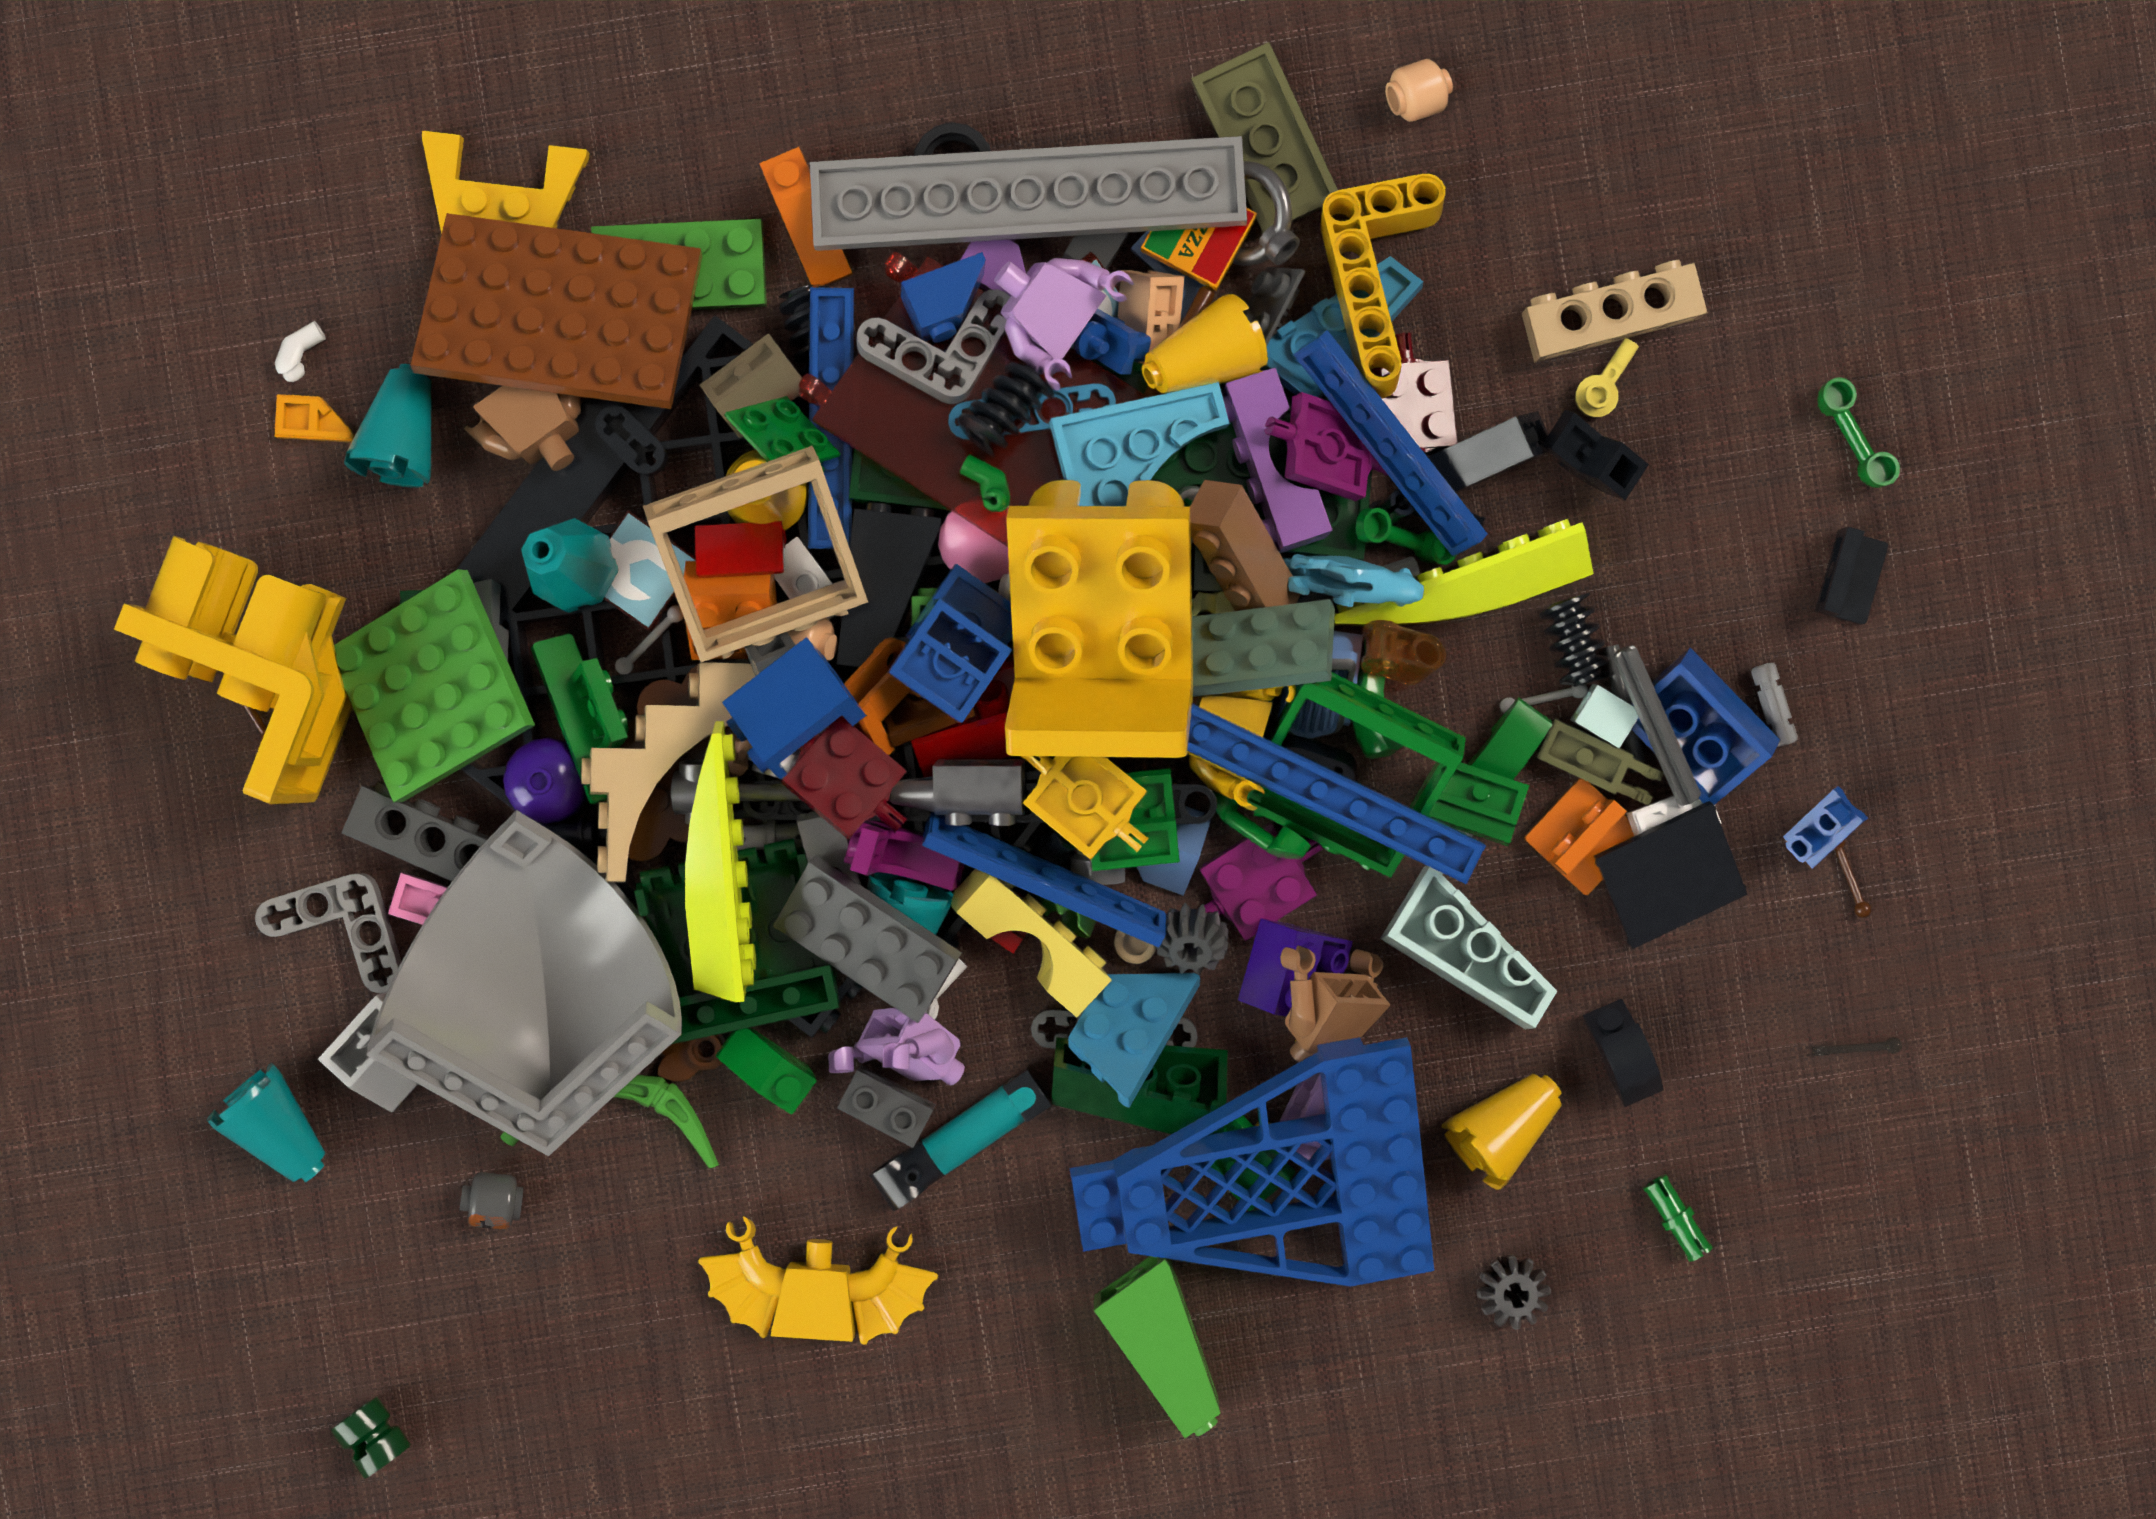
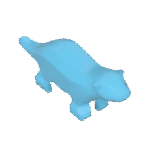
M1295 554L1292 558H1283L1292 574L1288 582L1290 592L1302 595H1309L1310 591L1334 597L1333 601L1335 604L1353 607L1354 602L1379 604L1389 601L1403 607L1406 604L1417 602L1423 598L1424 586L1413 577L1408 568H1403L1399 572H1393L1385 567L1348 556H1304Z

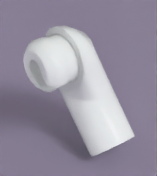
M315 321L288 335L281 343L275 360V367L278 374H283L284 379L288 382H295L304 376V365L300 363L304 351L326 340L323 331Z

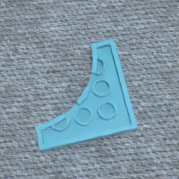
M1219 382L1051 418L1049 422L1063 479L1078 481L1081 484L1079 506H1126L1130 483L1139 480H1151L1157 470L1179 449L1208 433L1225 429L1230 424Z

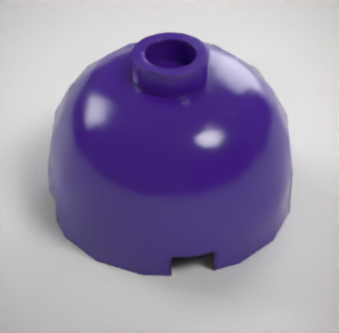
M554 738L532 740L518 748L506 765L503 777L506 797L515 810L536 822L548 824L566 821L579 813L588 801L566 741Z

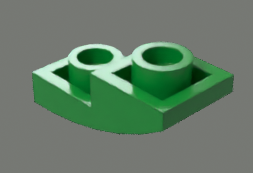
M1518 697L1492 727V735L1467 765L1514 780L1552 726V721Z

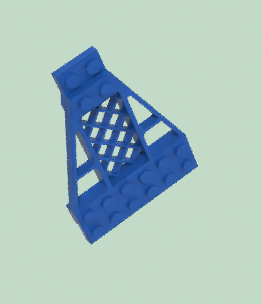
M1360 1037L1317 1045V1053L1154 1145L1132 1149L1112 1161L1069 1168L1083 1252L1126 1244L1128 1253L1350 1287L1434 1271L1412 1053L1407 1037L1363 1045ZM1320 1073L1325 1114L1268 1124L1267 1101L1313 1075ZM1257 1108L1259 1126L1209 1135ZM1317 1141L1321 1144L1310 1159L1296 1152L1303 1143ZM1274 1149L1279 1152L1267 1167L1254 1160L1260 1151ZM1329 1154L1332 1174L1320 1167ZM1231 1157L1236 1160L1225 1175L1211 1168L1217 1159ZM1289 1159L1302 1167L1291 1182L1277 1174ZM1189 1165L1194 1168L1182 1183L1168 1175L1174 1167ZM1246 1167L1260 1175L1248 1190L1235 1182ZM1313 1174L1325 1181V1184L1314 1197L1301 1189ZM1203 1175L1217 1183L1206 1198L1192 1190ZM1270 1182L1283 1189L1272 1204L1258 1197ZM1163 1184L1175 1191L1166 1203ZM1227 1190L1241 1197L1230 1212L1216 1205ZM1293 1197H1296L1297 1199L1302 1201L1298 1203L1288 1204ZM1184 1198L1198 1205L1197 1209L1187 1220L1174 1213V1210ZM1251 1204L1260 1209L1246 1212ZM1208 1213L1217 1217L1203 1220ZM1168 1221L1174 1224V1226H1169ZM1338 1222L1343 1266L1335 1267L1285 1258L1283 1236L1287 1231ZM1270 1234L1274 1236L1276 1256L1270 1257L1205 1246Z

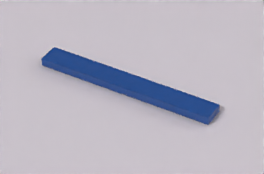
M1192 703L1187 751L1467 884L1486 847L1483 842Z

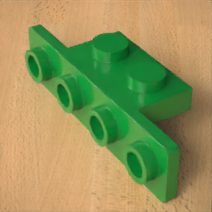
M565 634L535 642L531 647V651L581 779L582 758H590L591 748H620L628 738V723L623 711L617 710L612 697L613 685L608 672L601 669L597 658L582 661L573 636ZM582 784L591 804L607 800V795L589 794L590 784Z

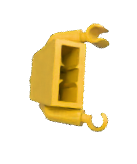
M1295 685L1288 686L1289 694L1285 699L1288 703L1292 702L1296 696ZM1284 686L1199 696L1196 705L1263 737L1273 704L1268 701L1273 700L1275 696H1280ZM1187 751L1189 767L1210 790L1236 800L1239 805L1248 810L1254 811L1257 809V807L1247 802V796L1252 790H1257L1264 794L1265 791L1261 786Z

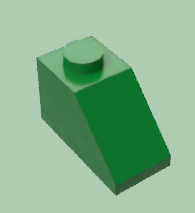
M751 1027L733 1031L716 1054V1057L752 1089L791 1115L817 1081L807 1064Z

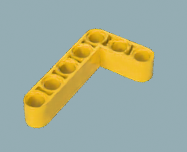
M1418 174L1337 190L1325 198L1322 207L1321 234L1354 364L1381 399L1395 392L1402 366L1370 239L1427 228L1434 225L1440 219L1445 199V186L1442 180L1432 174ZM1425 197L1433 201V203L1421 204L1415 199ZM1386 206L1392 211L1381 213L1376 211L1374 207ZM1335 214H1344L1348 216L1350 219L1346 221H1338L1331 216ZM1354 252L1360 257L1355 260H1349L1341 254ZM1363 290L1370 296L1367 298H1357L1351 292ZM1364 329H1374L1377 332H1379L1380 335L1377 337L1369 338L1367 336H1364L1360 331ZM1381 367L1389 371L1390 375L1378 377L1370 370Z

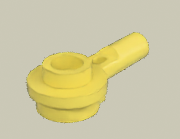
M1624 338L1601 375L1589 376L1578 385L1575 392V401L1579 410L1585 415L1592 418H1601L1608 415L1616 407L1618 390L1615 383L1639 348L1635 342Z

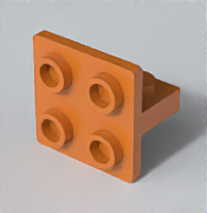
M1579 778L1525 835V841L1582 894L1589 895L1603 880L1599 868L1595 865L1594 855L1634 837L1628 818L1624 815L1627 811L1615 800L1607 799L1591 783Z

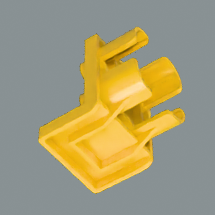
M1057 480L1044 484L1034 492L1028 506H1009L1006 518L1015 673L1005 723L1006 753L1011 756L1180 758L1186 756L1193 700L1190 507H1185L1181 496L1176 490L1158 481L1139 480L1130 483L1126 506H1079L1081 484L1078 481Z
M173 536L146 607L124 604L114 630L142 640L135 662L145 667L186 680L189 675L209 682H213L218 670L224 673L217 690L218 695L264 712H268L270 707L274 708L244 785L243 794L268 804L315 802L353 708L343 685L340 667L336 662V651L332 638L346 598L313 584L298 586L272 575H264L257 581L236 635L234 634L258 574L257 564L250 559L202 542H197L196 545L186 542L183 538Z

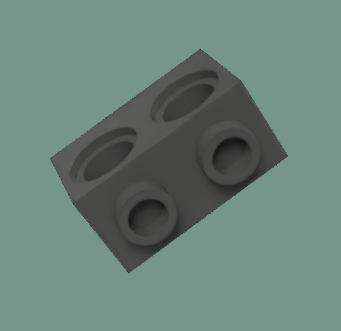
M861 1065L854 1074L837 1109L914 1148L936 1104Z

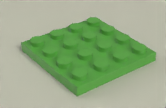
M458 569L334 645L336 662L340 667L344 688L393 803L408 800L535 726L468 570Z

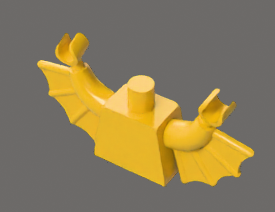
M744 1216L743 1219L747 1225V1230L743 1236L737 1237L731 1222H728L726 1225L727 1235L732 1240L740 1243L742 1251L736 1254L701 1257L698 1260V1263L702 1265L709 1277L710 1291L708 1296L722 1302L729 1313L731 1323L748 1325L759 1333L761 1338L767 1337L774 1317L771 1329V1336L853 1342L857 1328L860 1343L865 1345L877 1335L884 1333L897 1334L903 1320L908 1315L916 1311H923L925 1291L933 1281L938 1279V1275L935 1272L899 1264L896 1260L899 1253L907 1251L913 1239L912 1234H910L904 1247L894 1246L891 1237L897 1227L892 1228L887 1235L886 1244L888 1249L885 1254L881 1253L876 1263L869 1270L851 1273L850 1266L831 1264L833 1242L824 1239L807 1240L806 1262H790L786 1269L767 1263L762 1257L758 1245L754 1246L752 1242L756 1232L753 1221Z

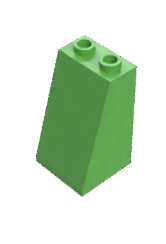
M1148 1256L1094 1295V1312L1183 1437L1187 1438L1192 1433H1195L1196 1436H1201L1218 1422L1215 1418L1220 1414L1218 1394L1171 1259Z

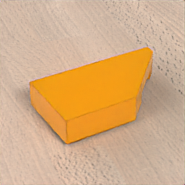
M277 394L274 437L352 442L355 434L323 398L318 396Z

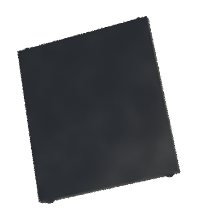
M1711 801L1705 802L1594 855L1595 865L1599 868L1626 934L1627 943L1632 949L1748 895L1746 885L1743 884L1718 819L1716 807Z

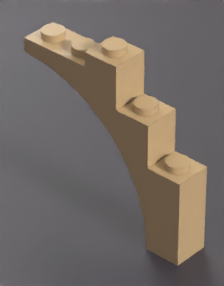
M700 662L697 666V673H689V699H696V706L646 705L644 707V715H636L635 741L643 742V749L591 748L590 758H582L581 784H590L589 794L607 795V802H599L598 829H607L606 846H598L597 861L598 873H606V882H625L629 846L639 815L656 784L677 759L704 738L711 735L715 721H724L725 728L728 727L726 721L732 716L722 702L755 677L751 664Z

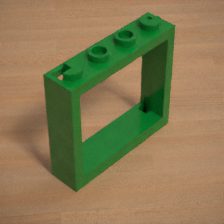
M1333 672L1331 681L1296 685L1295 698L1292 702L1286 703L1267 737L1268 740L1281 745L1304 703L1309 699L1436 761L1410 805V808L1426 816L1430 814L1464 757L1466 737ZM1262 787L1265 791L1264 794L1257 790H1252L1247 796V802L1257 807L1254 810V816L1266 817L1282 826H1286L1298 835L1306 836L1320 843L1330 853L1343 854L1359 862L1368 871L1371 868L1391 878L1404 857V854Z

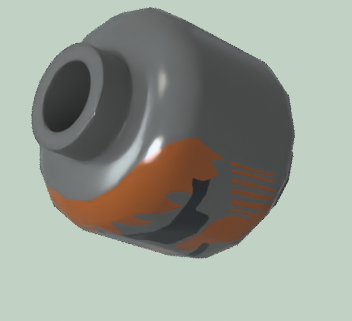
M479 1172L473 1177L471 1186L463 1185L459 1211L468 1212V1222L473 1227L506 1230L511 1226L513 1220H520L524 1187H518L516 1178L512 1175Z

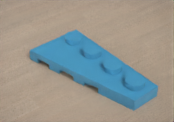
M1390 256L1377 264L1392 322L1421 291L1423 281ZM1363 290L1351 292L1357 298H1367L1370 296ZM1337 294L1329 300L1325 298L1314 305L1312 311L1294 323L1291 320L1279 328L1267 345L1268 362L1261 369L1265 371L1276 368L1281 384L1294 395L1301 392L1318 398H1322L1325 395L1293 354L1326 330L1330 332L1354 363ZM1364 329L1360 331L1364 336H1367L1369 338L1377 337L1380 335V333L1374 329Z

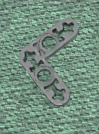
M998 289L982 293L946 352L882 318H870L859 326L856 340L857 349L860 355L869 362L936 399L948 404L960 403L968 397L1006 334L1005 323L1007 320L1001 315L994 317L989 331L983 327L986 321L987 308L992 309L995 304L1003 308L1010 296ZM878 332L884 334L883 342L885 345L878 343L875 348L869 346V337L867 335L874 337ZM969 337H976L984 342L986 350L979 356H969L961 348V343ZM898 341L901 344L897 348L895 359L892 360L889 358L891 348L895 349L896 342ZM910 351H917L925 356L927 363L923 369L912 371L903 365L902 357ZM934 362L940 364L938 374L934 373L933 380L930 381L927 378L931 375ZM953 374L960 376V386L955 385L951 390L944 387L945 379L943 377L950 379Z
M364 873L349 874L269 899L258 907L255 915L256 925L262 933L271 937L287 935L343 917L364 985L372 992H388L402 960L379 886L370 875ZM355 880L358 886H366L368 893L362 896L364 909L374 906L375 910L373 914L362 915L356 919L353 912L362 911L357 898L350 899L348 896V891L354 889L353 882ZM316 892L324 895L328 901L327 912L321 917L313 916L307 909L308 898ZM294 898H296V906L292 902ZM273 906H275L277 911L296 908L298 916L283 919L281 921V929H279L277 923L270 924L267 917L273 914ZM299 917L303 921L302 924H299ZM366 921L377 923L381 929V938L374 945H368L360 938V927ZM386 947L388 954L379 955L382 966L384 968L391 967L393 975L387 977L388 985H385L382 979H374L373 972L379 969L377 958L373 957L367 960L365 953L379 951Z

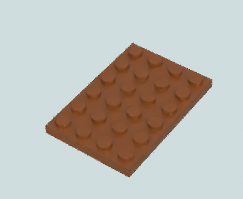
M447 213L410 366L415 374L672 409L702 262L701 248Z

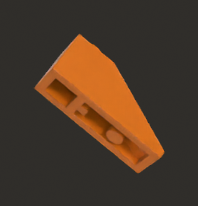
M797 147L759 163L811 285H829L853 275L843 249L815 251L813 245L810 169L800 148Z

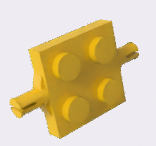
M1021 756V758H1024L1041 772L1037 786L1024 800L1023 805L1090 860L1094 858L1106 842L1116 838V836L1132 847L1136 853L1142 846L1129 835L1132 834L1142 844L1148 841V837L1129 823L1133 809L1147 794V790L1108 758L1056 756L1051 759L1049 756H1037L1041 759L1038 761L1033 756Z

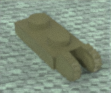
M1559 719L1554 720L1537 756L1538 759L1613 794L1619 792L1646 805H1649L1653 798L1648 791L1622 782L1628 767L1640 772L1651 780L1661 781L1664 775L1662 770L1634 758L1635 754L1622 748H1617Z

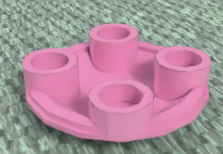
M975 497L970 499L968 503L961 504L947 515L940 528L938 547L943 562L950 570L954 564H958L983 583L999 580L1004 574L1009 573L1006 519L1008 509L1006 508L1001 512H991L984 507L982 497Z

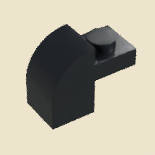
M1564 410L1541 445L1560 460L1559 465L1572 475L1608 495L1625 501L1649 465L1623 442L1602 436L1576 413Z
M1623 999L1583 1015L1585 1025L1603 1057L1606 1073L1624 1107L1664 1091L1661 1075L1651 1048L1640 1025L1635 1023Z

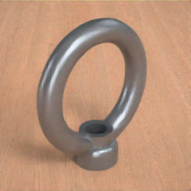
M1243 161L1244 179L1258 181L1270 193L1275 208L1274 224L1262 234L1259 240L1260 245L1253 248H1240L1232 263L1252 266L1270 259L1274 264L1281 265L1295 253L1300 243V239L1290 231L1292 206L1289 193L1281 178L1273 170L1260 163Z

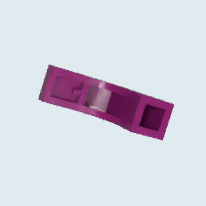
M869 820L864 822L851 836L844 858V863L851 864L850 870L864 875L878 872L889 873L922 881L950 891L960 886L966 864L922 846L924 832L900 827L894 833L885 823Z

